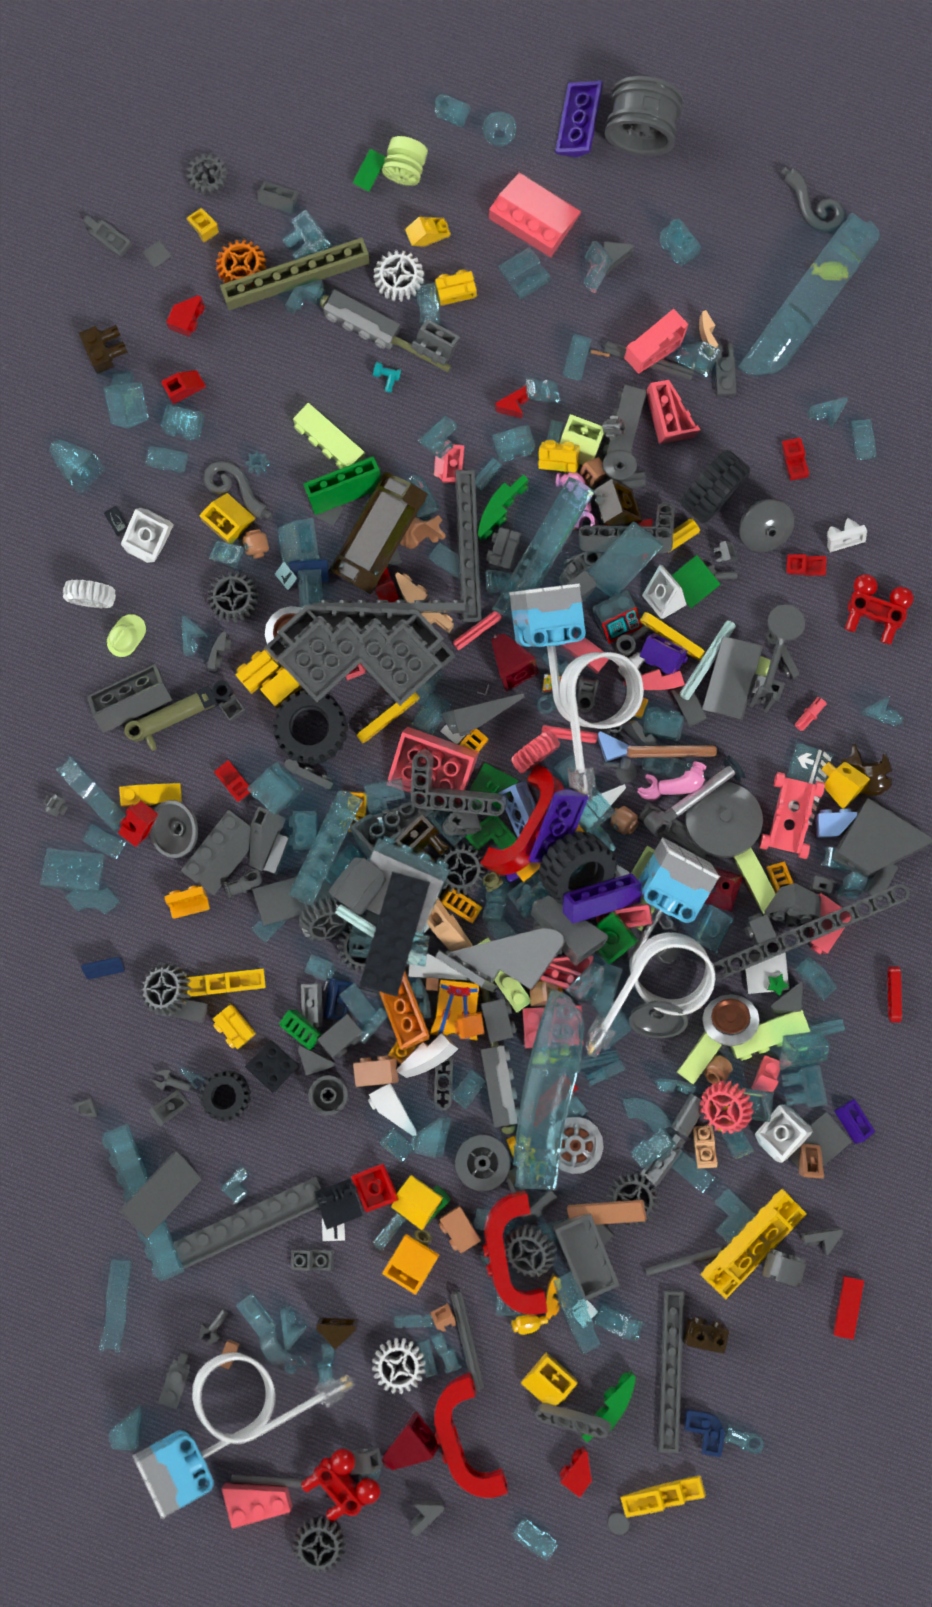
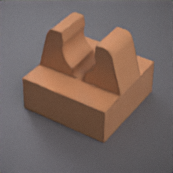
M449 1304L431 1312L434 1324L438 1330L444 1332L446 1331L445 1326L449 1324L452 1326L456 1325V1320Z

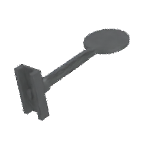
M784 604L777 606L768 616L767 625L769 631L777 638L764 685L759 686L749 704L750 708H753L755 704L764 706L763 712L765 713L769 711L778 695V692L772 691L771 687L785 641L797 639L805 629L803 614L792 605Z

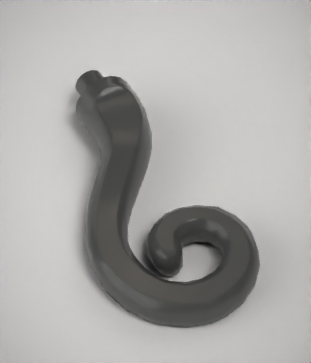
M784 167L781 174L786 177L784 181L795 190L802 214L808 224L822 232L838 229L844 220L842 205L830 198L821 201L817 206L818 216L821 219H825L827 217L825 208L831 207L835 211V217L830 222L820 220L811 209L807 184L802 175L794 168L790 171Z
M217 461L206 468L204 484L210 492L221 495L230 490L232 479L227 474L223 473L221 475V479L224 482L222 486H216L213 483V476L217 472H229L238 481L247 509L259 519L265 517L269 520L272 513L268 511V506L254 497L246 475L238 466L227 461Z

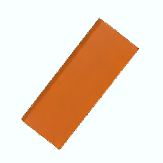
M404 972L397 997L379 992L401 1050L429 1040L428 1030L407 975Z

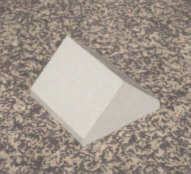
M659 565L642 596L657 615L664 619L686 606V602L680 585L663 565Z

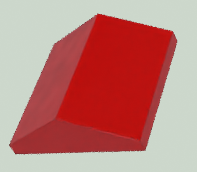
M384 1163L351 1176L366 1213L399 1200Z

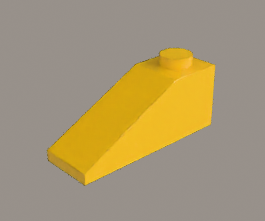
M180 783L119 787L120 802L124 808H128L131 804L136 805L140 800L147 806L159 805L169 800L182 802Z

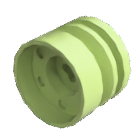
M393 137L389 143L388 156L385 158L382 173L396 183L411 186L417 185L420 182L423 171L422 166L425 164L428 149L425 145L412 138Z

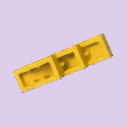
M264 969L186 977L191 981L187 984V986L192 988L187 991V994L191 997L266 988Z
M699 1475L642 1489L621 1496L625 1516L631 1517L663 1511L666 1507L682 1505L685 1501L705 1498L706 1494L701 1476Z

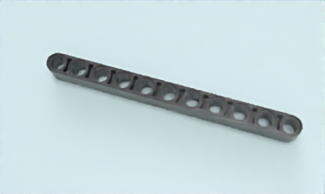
M896 885L712 964L713 967L722 966L724 974L719 977L715 976V979L721 980L901 904L908 899L909 889L905 885ZM896 889H902L905 892L903 899L895 897ZM881 896L887 900L885 907L877 905L876 899ZM859 905H867L869 912L866 915L860 914L858 912ZM840 913H849L850 921L842 922L839 917ZM830 920L833 925L832 929L824 930L821 926L822 921ZM810 927L814 930L812 938L804 936L803 930ZM788 935H793L796 938V943L792 946L787 945L785 942V938ZM773 942L778 945L776 953L768 952L767 945ZM753 950H757L760 953V958L757 961H752L749 958V953ZM734 958L742 960V966L738 969L731 966V961Z

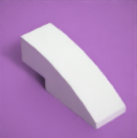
M441 1033L429 1046L423 1042L396 1071L406 1078L419 1075L444 1062L458 1048L448 1037Z

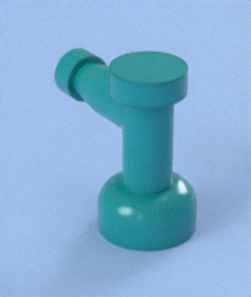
M376 361L373 376H388L385 392L392 393V387L395 380L399 381L401 370L398 369L396 371L385 368L381 362Z

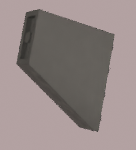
M867 798L860 805L857 817L850 823L831 859L865 879L925 849L932 843V838L926 832L912 826L910 822L897 817L894 812L881 807L878 802Z

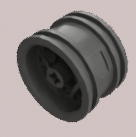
M632 76L618 81L613 89L611 99L613 113L607 119L606 139L616 148L635 155L658 156L670 152L675 145L677 135L675 120L681 114L683 104L682 93L672 84L653 77Z

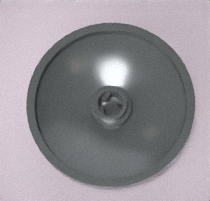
M724 782L686 810L685 826L692 842L703 852L720 858L735 857L750 849L757 841L763 825L762 811L756 798L744 787L730 782Z

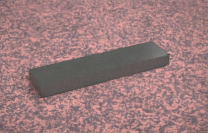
M647 802L638 819L644 822L648 814L654 811L661 812L662 810ZM677 819L671 821L670 831L665 836L703 859L707 853L700 850L692 842L685 824Z

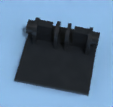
M272 1040L245 1066L272 1093L276 1092L284 1081L299 1067Z
M350 1178L314 1192L326 1230L363 1216L355 1194L357 1192L356 1185H352Z

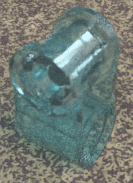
M445 94L437 96L435 100L436 116L456 126H464L471 107L467 103L458 101Z

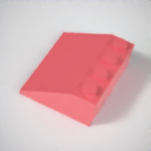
M518 173L499 194L489 209L490 220L550 258L581 214L580 210L521 173Z
M407 727L402 732L386 783L387 785L411 793L412 760L420 750L426 749L433 754L432 787L466 790L479 752ZM419 757L421 763H427L424 757ZM418 775L421 782H426L424 776ZM436 796L439 802H444L443 797ZM455 798V801L461 804L462 799Z

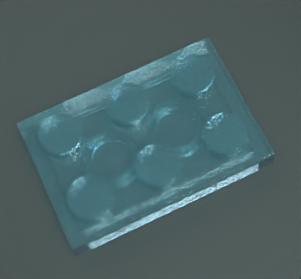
M47 848L40 886L99 893L105 855Z

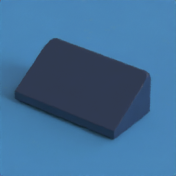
M327 559L289 562L290 570L297 577L293 585L329 581Z
M121 957L87 963L81 966L87 979L125 971L123 958Z
M337 979L329 980L324 1017L341 1020L348 1013L353 982Z

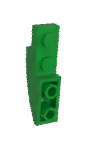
M524 474L511 487L504 482L489 501L479 525L478 540L480 542L484 538L487 540L493 534V529L497 525L500 527L507 520V510L505 507L509 508L515 502L514 498L518 494L522 495L528 489L529 479Z
M632 1370L629 1373L625 1372L618 1379L619 1383L615 1387L611 1386L606 1390L603 1399L607 1406H602L595 1414L596 1417L603 1418L610 1423V1431L623 1415L632 1396L636 1379ZM581 1433V1437L587 1443L594 1437Z

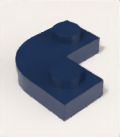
M687 1409L684 1430L703 1434L701 1454L721 1457L724 1429L720 1420L709 1412Z

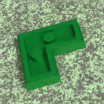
M490 815L480 823L481 830L479 832L465 836L475 850L481 849L491 839L501 850L509 848L517 840L498 816Z

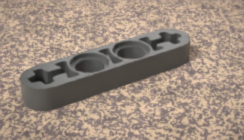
M541 1403L535 1412V1416L540 1422L598 1438H606L611 1429L610 1423L603 1418L546 1403Z

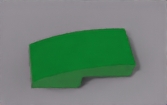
M370 149L353 184L370 192L385 163L386 157Z

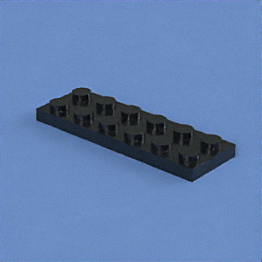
M392 871L359 986L398 996L430 882Z

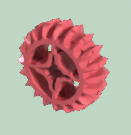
M546 731L514 754L511 759L513 766L520 773L530 770L557 750L560 742L552 731Z
M724 1080L719 1083L716 1082L708 1087L702 1095L703 1100L700 1105L703 1108L701 1112L706 1114L703 1120L709 1119V1126L715 1125V1131L721 1128L722 1134L726 1133L727 1130L730 1134L734 1133V1131L739 1132L752 1119L751 1115L754 1110L751 1107L753 1102L748 1101L750 1095L744 1094L745 1088L738 1089L739 1084L732 1086L731 1081L725 1083Z

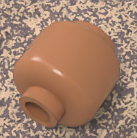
M261 530L246 532V536L243 537L245 553L249 556L253 555V559L264 557V553L269 550L266 534L261 532Z
M625 806L619 809L615 808L610 814L611 827L623 835L632 834L639 824L638 815Z
M715 1055L704 1069V1075L712 1084L723 1080L726 1082L732 1073L733 1067L727 1058Z

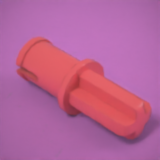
M817 697L808 709H804L805 713L795 723V727L799 731H804L812 720L817 719L818 713L827 703L822 698Z

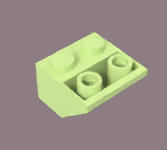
M570 415L560 443L573 442L574 445H580L579 464L583 465L585 462L595 459L604 435L603 426Z

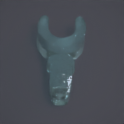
M184 1067L179 1070L195 1089L198 1088L194 1083L196 1078L204 1081L203 1076L196 1075Z

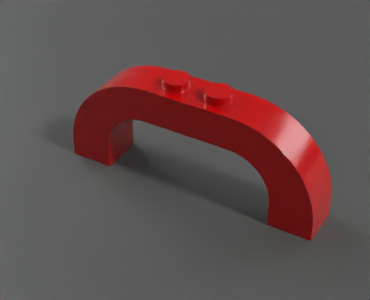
M535 765L527 779V782L541 792L534 811L513 845L504 850L489 847L480 863L489 871L495 872L498 875H510L522 870L530 863L528 859L554 793L564 790L562 782L543 766Z
M520 1191L500 1199L489 1212L485 1223L486 1245H483L484 1256L489 1259V1265H486L488 1277L492 1276L494 1287L503 1302L513 1310L523 1314H541L548 1312L543 1289L538 1288L524 1291L517 1289L511 1284L503 1243V1231L506 1224L517 1216L531 1214L527 1193Z
M470 1372L453 1379L443 1389L435 1409V1427L437 1431L435 1432L437 1443L441 1444L443 1449L441 1452L443 1462L448 1464L452 1477L462 1489L482 1498L499 1497L507 1494L509 1488L503 1468L491 1472H480L472 1468L466 1459L453 1420L452 1412L454 1407L458 1403L476 1396L477 1390L475 1389Z

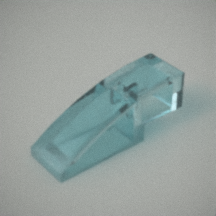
M644 757L641 770L664 778L675 779L684 775L685 771H690L693 766L674 757Z

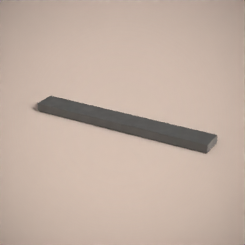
M456 470L455 487L461 600H464V603L469 605V613H461L462 623L480 622L481 598L475 470Z
M664 1290L658 1438V1452L679 1453L683 1290Z

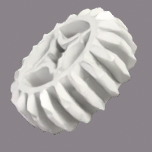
M396 250L395 255L388 252V258L382 255V262H377L378 268L374 269L376 274L374 275V281H377L375 286L380 288V294L385 293V298L392 296V300L395 301L396 297H399V300L402 302L403 297L409 300L410 294L415 296L416 290L420 291V284L424 282L422 278L424 271L421 270L422 264H418V259H412L413 255L411 253L406 256L404 250L402 254H399ZM404 265L409 267L413 271L414 275L404 269ZM400 270H401V275L399 276L398 281H397L396 277H398V274H400ZM384 277H386V278H388V280L392 281L393 284H394V286H393V287L390 286V285L384 280Z
M76 579L66 581L63 588V598L67 602L76 605L110 608L115 601L114 588L103 583Z
M395 1338L394 1345H392L390 1340H387L388 1348L381 1344L380 1348L383 1352L377 1350L375 1355L379 1358H373L372 1361L378 1364L372 1367V1371H379L374 1374V1378L378 1379L381 1377L378 1384L382 1385L385 1382L384 1390L387 1391L389 1386H391L392 1393H395L396 1388H399V1392L402 1394L403 1387H406L408 1392L411 1391L410 1384L417 1387L416 1380L422 1381L420 1374L425 1373V1369L420 1367L425 1365V1361L419 1360L424 1356L423 1353L416 1354L419 1351V1347L416 1346L412 1349V1341L405 1345V1338L402 1339V1344H398V1338ZM393 1351H403L398 1357L388 1356ZM408 1355H410L415 1362L414 1371L410 1369V1366H408L406 1363ZM403 1358L402 1367L397 1369L395 1372L396 1365L393 1364H398L399 1362H401ZM383 1360L392 1369L389 1377L383 1370ZM401 1374L410 1376L409 1378L402 1381L395 1380L396 1377Z

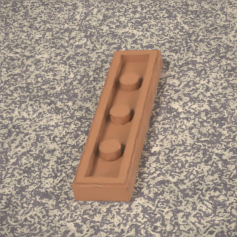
M643 1200L567 1206L569 1219L591 1213L595 1225L641 1222L647 1219Z

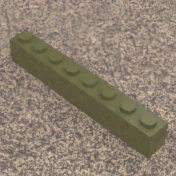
M362 237L220 286L229 310L369 264V254Z

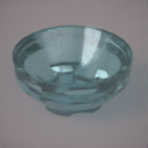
M494 112L484 121V136L489 143L495 146L509 144L516 135V122L506 112ZM497 129H502L505 135L498 138L494 135V132Z

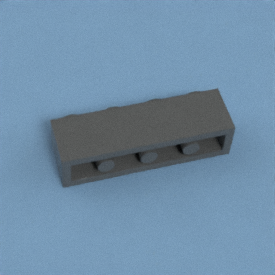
M628 385L624 386L623 391L619 390L617 401L620 402L619 409H614L613 416H619V419L625 421L626 432L622 437H619V440H610L609 444L605 443L604 455L607 456L614 451L631 452L647 390Z

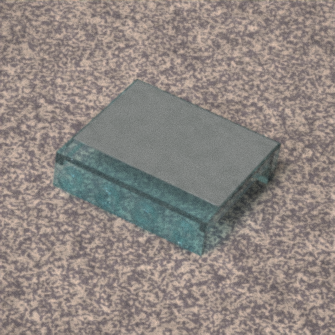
M386 836L384 839L378 838L368 862L382 871L386 882L366 910L380 915L392 871L428 881L430 885L416 930L417 933L422 935L425 932L426 925L448 874L452 869L448 868L449 864L446 862L430 860L431 856L428 854L412 852V847L402 844V846L394 844V839Z

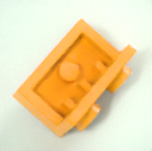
M199 885L191 886L188 890L182 892L180 890L172 891L169 895L164 896L166 904L170 907L173 919L210 909L207 893Z

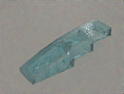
M571 1272L554 1280L558 1298L581 1353L585 1354L601 1345L593 1329L595 1325L587 1311L588 1305Z

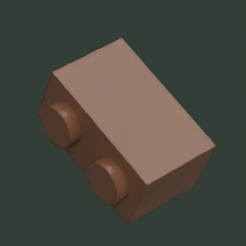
M389 1055L378 1056V1060L371 1061V1057L360 1058V1062L353 1063L356 1087L399 1082L398 1072L396 1071L397 1060L396 1058L390 1059Z
M461 1205L440 1217V1228L444 1234L448 1232L451 1240H449L451 1246L455 1251L459 1250L460 1254L481 1241Z

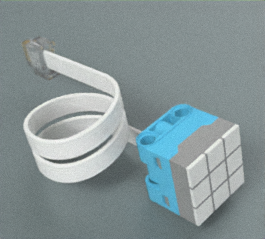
M580 584L509 592L515 641L523 647L547 646L554 702L560 714L571 723L576 766L567 768L569 786L574 788L576 792L588 795V801H593L591 788L596 787L594 768H586L584 765L579 726L607 729L619 726L630 720L640 708L643 700L644 690L641 674L636 665L621 654L593 652L574 659L566 667L560 681L555 646L578 642L585 637L586 631ZM605 657L614 661L621 668L627 686L626 699L621 709L611 718L597 723H589L578 716L575 693L576 682L580 672L588 663Z
M663 837L638 879L642 883L641 891L646 902L656 907L652 915L653 924L646 925L638 939L639 941L631 952L629 961L631 975L607 1017L604 1018L597 1015L588 1031L590 1038L585 1047L588 1050L587 1054L594 1058L597 1057L601 1048L607 1049L616 1032L612 1031V1021L634 984L637 992L645 1002H669L683 1010V1014H678L670 1009L654 1008L670 1015H685L698 1010L708 1000L714 988V967L706 951L696 940L687 935L674 932L658 934L647 940L662 912L685 923L694 921L719 878L718 873L710 862ZM667 948H686L696 952L705 960V974L700 985L694 992L684 998L665 999L658 997L646 990L638 981V977L649 959L657 952Z
M235 1352L225 1353L208 1361L195 1378L192 1393L193 1404L203 1425L222 1441L200 1452L190 1435L184 1430H178L133 1455L161 1517L164 1518L211 1490L213 1480L207 1469L205 1457L230 1443H244L253 1440L318 1402L325 1404L326 1407L344 1398L343 1393L354 1387L351 1377L344 1375L337 1380L333 1378L328 1379L314 1387L317 1396L267 1423L274 1410L275 1390L266 1369L251 1357ZM231 1360L248 1361L257 1368L263 1378L266 1390L264 1407L260 1415L250 1425L238 1432L225 1434L217 1431L209 1424L202 1410L201 1390L208 1374L222 1363Z

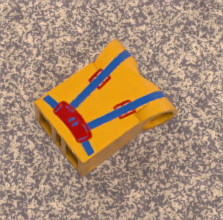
M440 980L437 1014L430 1035L439 1036L442 1033L447 1036L452 1033L456 1034L454 1023L458 1020V1015L476 1013L479 985L474 982ZM477 1035L465 1038L469 1040H478Z

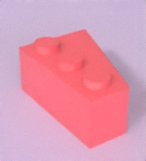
M675 309L671 310L637 340L627 346L624 358L638 374L681 347L688 323Z
M664 380L651 383L646 389V396L659 444L694 438L699 433L700 428L691 419L690 412L686 411L681 403V398L671 382Z
M590 955L576 966L567 956H556L539 981H546L569 991L584 993L594 956Z
M225 1482L222 1487L232 1529L289 1513L292 1508L287 1486L231 1484L230 1482Z

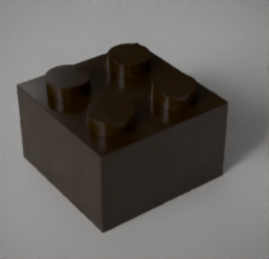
M611 479L594 490L595 502L599 506L600 517L605 524L610 526H636L643 521L631 488Z

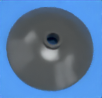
M765 499L755 503L741 518L739 535L742 542L747 548L755 552H769L779 548L788 540L793 531V512L786 503L777 499Z
M169 800L162 802L154 809L159 815L149 833L151 841L155 848L164 856L169 858L183 857L194 848L197 841L198 825L195 815L186 804L180 801Z
M664 1001L643 1003L634 1008L629 1015L630 1027L638 1034L650 1038L676 1036L682 1033L688 1025L687 1014L670 1015L654 1009L666 1008L678 1014H683V1010L680 1007Z

